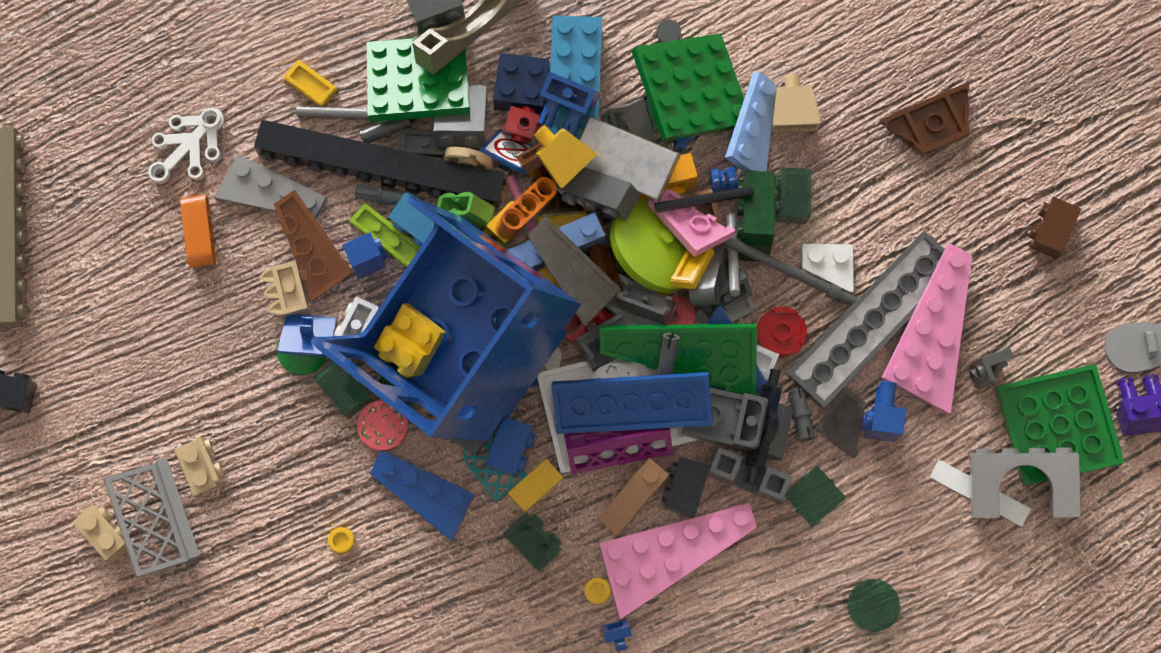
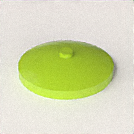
M638 199L627 221L619 218L612 221L610 241L614 255L624 271L640 285L661 293L681 291L685 288L672 287L670 280L687 249L648 206L649 199Z

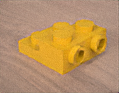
M403 303L392 325L385 326L374 348L380 352L378 356L383 361L395 363L398 366L397 371L401 375L408 378L424 374L446 331L409 303Z

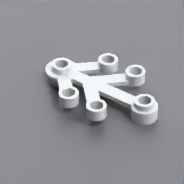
M207 108L202 111L200 116L181 117L180 115H173L169 119V125L173 131H182L185 126L198 127L192 133L167 135L156 133L152 136V144L159 150L166 148L167 145L181 144L164 163L155 162L149 167L148 174L153 182L157 184L166 183L170 178V171L189 151L190 166L188 168V175L192 180H201L204 176V170L200 164V139L206 133L208 148L205 150L206 158L212 163L218 162L221 159V152L218 149L217 131L224 124V116L220 110ZM210 118H216L214 124H208ZM180 120L181 124L179 126H173L174 121ZM158 138H164L162 144H156ZM217 151L215 157H209L210 152ZM194 169H200L198 175H192ZM158 172H165L162 178H157Z

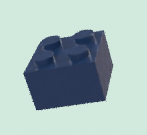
M500 53L493 96L494 109L510 111L511 106L520 109L521 106H526L536 110L535 114L541 116L545 106V98L540 96V93L550 71V59Z

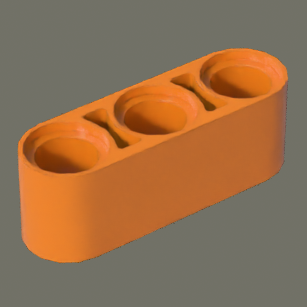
M547 177L538 179L505 210L496 224L497 234L503 239H512L547 207L557 192L555 182ZM539 190L543 191L546 194V196L541 194ZM523 206L528 207L530 211L524 209ZM506 221L511 222L514 227L508 225Z
M205 194L181 198L184 240L189 267L197 268L216 265L208 196Z

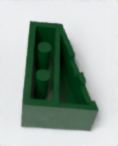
M745 170L743 180H738V188L752 186L754 195L744 197L741 201L738 200L737 216H741V220L737 222V237H740L741 242L770 255L774 239L775 172ZM739 252V261L759 262Z

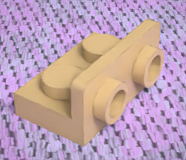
M201 435L196 436V440L174 449L194 497L224 485L222 477L225 476L223 468L219 462L215 463L212 456L215 453L214 447L210 439L205 440Z

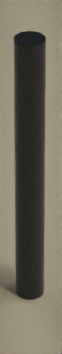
M752 186L656 202L654 208L656 213L750 197L754 195V190Z

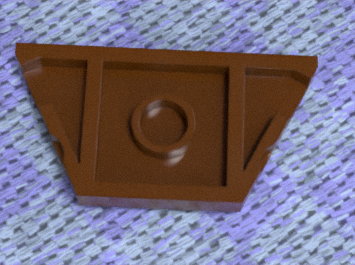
M966 82L882 118L880 122L882 126L921 156L941 149L969 135V84Z

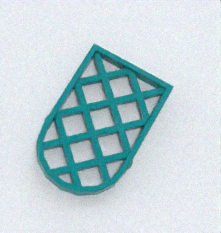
M492 434L488 445H484V448H488L487 457L466 455V450L463 449V459L468 469L473 472L497 502L528 474L525 471L519 473L518 476L522 478L514 484L513 477L510 476L509 485L500 484V477L506 474L489 470L487 466L485 470L476 469L477 460L487 461L492 447V438L495 439V436ZM466 458L474 459L473 468L470 466ZM476 472L485 473L484 482ZM488 473L498 474L497 484L487 483ZM487 486L496 487L495 495ZM499 487L508 488L499 495Z

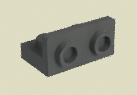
M1011 348L983 357L970 365V378L975 385H978L979 389L995 382L996 379L993 373L1008 366L1007 361L1014 358Z

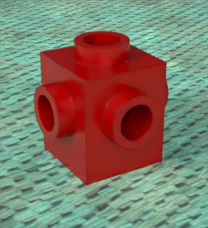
M511 106L502 133L512 136L511 140L517 143L525 144L526 141L531 142L533 135L542 126V124L538 123L540 115L535 114L536 110L526 106H521V109ZM519 123H525L527 127H522Z

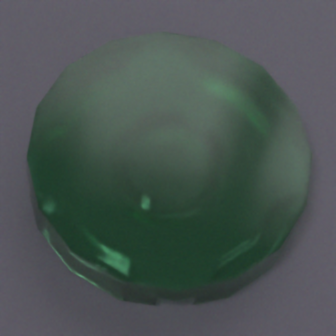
M868 579L858 583L851 590L847 602V611L850 619L857 627L870 632H878L889 628L896 621L900 613V600L897 592L890 584L878 579Z

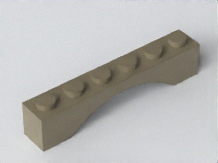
M479 0L470 11L458 20L446 26L428 29L412 43L416 63L431 74H436L523 0Z

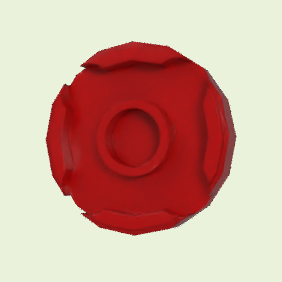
M775 307L760 318L757 325V341L761 347L779 354L778 358L790 357L796 354L805 344L807 325L795 310L787 307Z

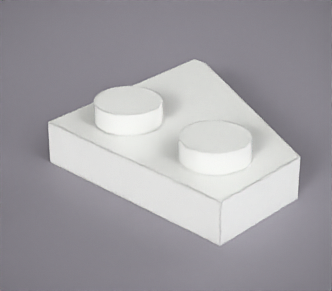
M802 244L801 271L811 276H817L828 284L834 283L845 290V292L852 294L853 245Z

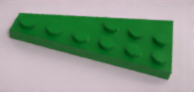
M756 324L600 326V354L626 362H636L656 370L659 366L663 334L672 333L671 339L676 334L680 337V340L678 342L673 374L709 372L710 385L723 388L725 391L732 393L756 395Z

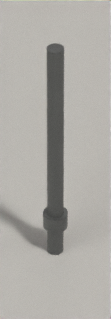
M730 238L721 243L825 293L826 297L834 301L838 299L851 306L858 299L842 291V288L834 283L828 284L737 239Z

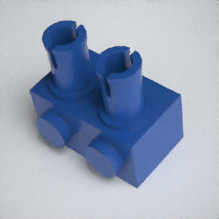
M549 71L540 96L545 98L546 104L538 123L553 128L560 107L563 108L565 106L568 108L569 113L562 129L576 137L582 118L592 116L600 93Z
M881 381V386H876L875 405L862 417L861 430L865 431L864 438L896 442L904 434L906 409L898 408L894 405L897 383Z

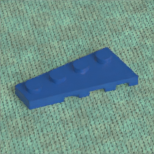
M382 450L370 472V475L399 497L450 541H453L475 496L474 493Z

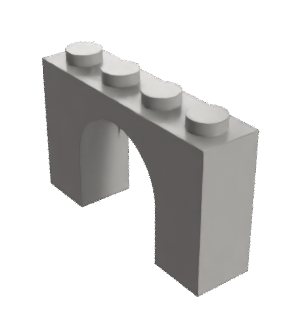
M987 448L976 449V453L969 454L971 517L1000 518L999 487L1001 480L1009 470L1020 465L1035 466L1046 476L1049 483L1050 515L1052 517H1081L1079 454L1072 452V448H1055L1056 453H1045V448H1029V453H1018V448H1003L1002 453H992V449Z

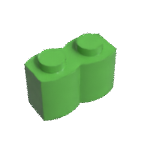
M463 192L459 195L446 193L439 197L437 207L463 217L476 227L486 226L491 221L495 208L470 192Z

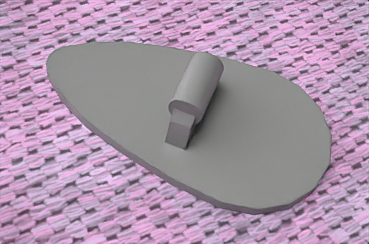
M1133 322L1116 326L1108 333L1105 340V353L1108 361L1115 368L1130 373L1146 371L1161 366V324Z

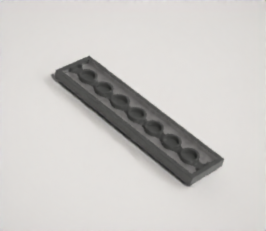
M923 231L798 360L786 375L796 385L803 388L804 392L824 409L911 318L945 249Z

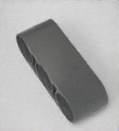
M725 245L713 247L714 255L696 289H689V298L692 306L718 305L720 303L728 268V250Z

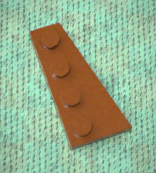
M296 190L291 191L274 203L292 254L295 257L299 272L307 288L309 298L313 302L354 272Z

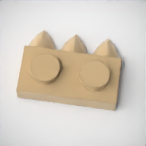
M296 260L270 267L260 275L259 279L262 281L275 282L264 291L263 295L268 298L279 299L269 306L267 312L286 317L309 310Z

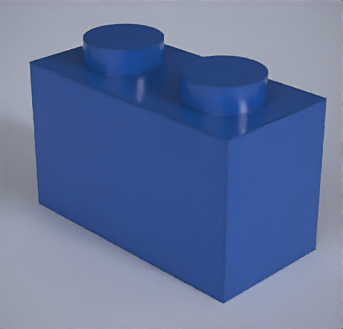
M371 232L342 244L358 280L386 267L383 261L387 258L379 237L373 239Z
M504 416L485 463L487 468L515 478L518 477L519 472L523 473L528 458H525L527 449H532L536 439L532 425Z

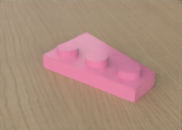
M668 189L664 191L660 202L683 197ZM652 198L648 201L650 209L694 257L727 241L735 235V229L730 226L725 228L716 222L717 218L710 214L704 215L696 210L694 206L656 213L654 204L659 201Z

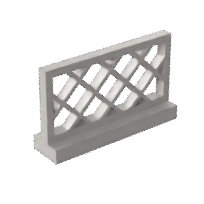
M167 458L158 460L151 465L104 478V483L136 578L197 560L200 555ZM151 472L154 480L151 489L136 482L141 474ZM136 476L134 481L129 479L130 477ZM122 480L131 485L125 497L114 491L113 482ZM133 487L147 493L142 505L128 499ZM150 495L161 501L162 507L159 513L144 507ZM117 499H119V500L122 501V503L120 504V506H119V503H118V500H117ZM124 503L139 509L133 521L122 516L121 509ZM141 511L156 518L150 530L135 523ZM158 519L169 524L170 532L167 538L153 532ZM125 523L128 524V525H130L128 531H127V528H126ZM133 527L147 534L141 546L130 540L129 534ZM171 535L173 536L174 542L169 540ZM149 536L164 542L158 554L144 548ZM166 544L176 548L180 558L170 561L162 557L161 554ZM133 548L139 550L136 555ZM141 552L155 558L151 567L140 570L137 559ZM158 560L163 562L162 564L156 565Z

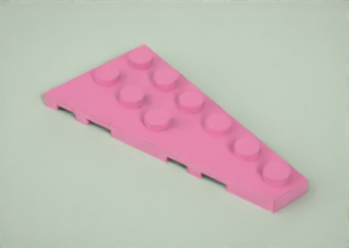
M951 243L946 246L881 377L885 381L897 383L896 387L946 414H951L972 262L971 254Z
M750 503L599 543L619 619H623L755 530L757 526Z

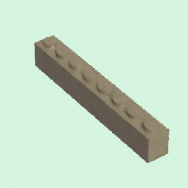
M14 126L0 127V329L23 327V319L26 318V307L23 304L26 283L22 279V270L26 268L25 256L22 255V246L26 243L25 233L22 230V221H25V209L22 206L25 186L22 182L21 174L25 172V163L23 158H21V149H24L25 141L23 135Z

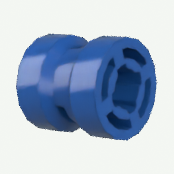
M727 167L726 170L722 171L710 169V187L713 193L738 188L735 167Z

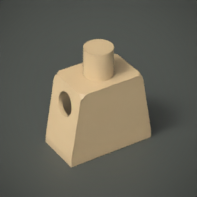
M797 74L786 75L785 87H778L775 92L771 133L817 132L821 120L813 88L811 86H800V76Z

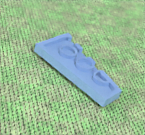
M760 71L752 75L725 156L726 159L743 172L745 170L767 171L776 84Z

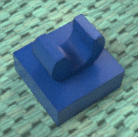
M627 619L601 625L606 643L614 641L617 652L627 649L624 638L632 636Z

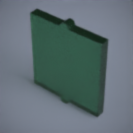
M818 465L785 494V498L796 509L795 513H800L811 527L817 524L846 498L834 484V479H829Z

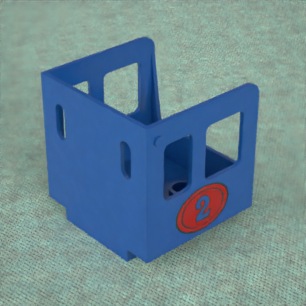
M409 196L407 202L434 222L433 230L367 327L360 334L314 337L311 343L431 438L487 441L502 418L511 415L568 333L565 330L566 326L582 304L463 217ZM403 303H409L446 331L424 374L409 378L397 371L398 366L395 363L383 361L378 356L380 352L374 348L385 326L392 325ZM346 357L362 360L395 386L383 385L377 382ZM403 401L419 404L435 416L437 420L425 419Z

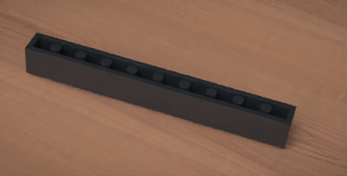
M262 119L254 144V149L259 157L267 161L278 159L294 167H297L298 164L308 166V169L316 172L328 170L332 171L333 175L339 177L355 176L361 182L370 183L371 180L377 181L384 185V187H404L406 191L415 194L422 191L429 193V196L437 199L446 193L459 195L463 192H470L498 209L506 182L505 173Z

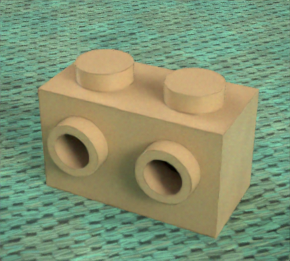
M90 505L72 523L105 561L115 563L127 552L119 526L116 527L111 521L113 516L105 507L99 508L95 505Z

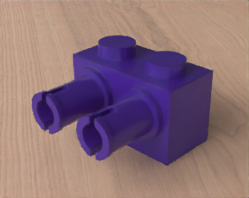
M1151 374L1142 379L1147 392L1146 396H1138L1133 378L1128 377V383L1126 378L1120 379L1117 382L1122 401L1116 416L1123 436L1161 431V384L1158 375L1153 374L1154 380H1152Z

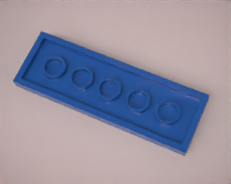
M709 372L553 381L551 384L557 434L713 425Z

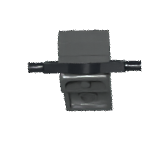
M770 369L768 383L762 385L760 396L747 393L741 395L710 388L713 425L683 427L681 435L731 446L732 451L747 454L745 465L749 467L746 483L756 485L759 469L765 468L767 459L782 462L793 409L779 403L782 388L778 386L781 371Z

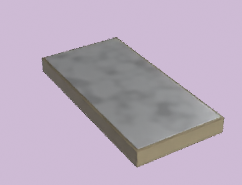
M591 116L579 139L597 153L585 166L586 168L630 182L640 194L659 202L681 157V154Z

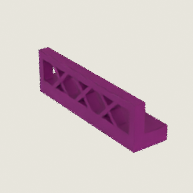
M670 428L564 434L571 474L673 455ZM664 439L666 441V447L657 449L651 447L655 441ZM637 445L641 447L636 453L630 454L626 452L629 446ZM607 450L615 452L611 458L604 459L600 456ZM586 455L590 457L585 463L575 464L574 457Z

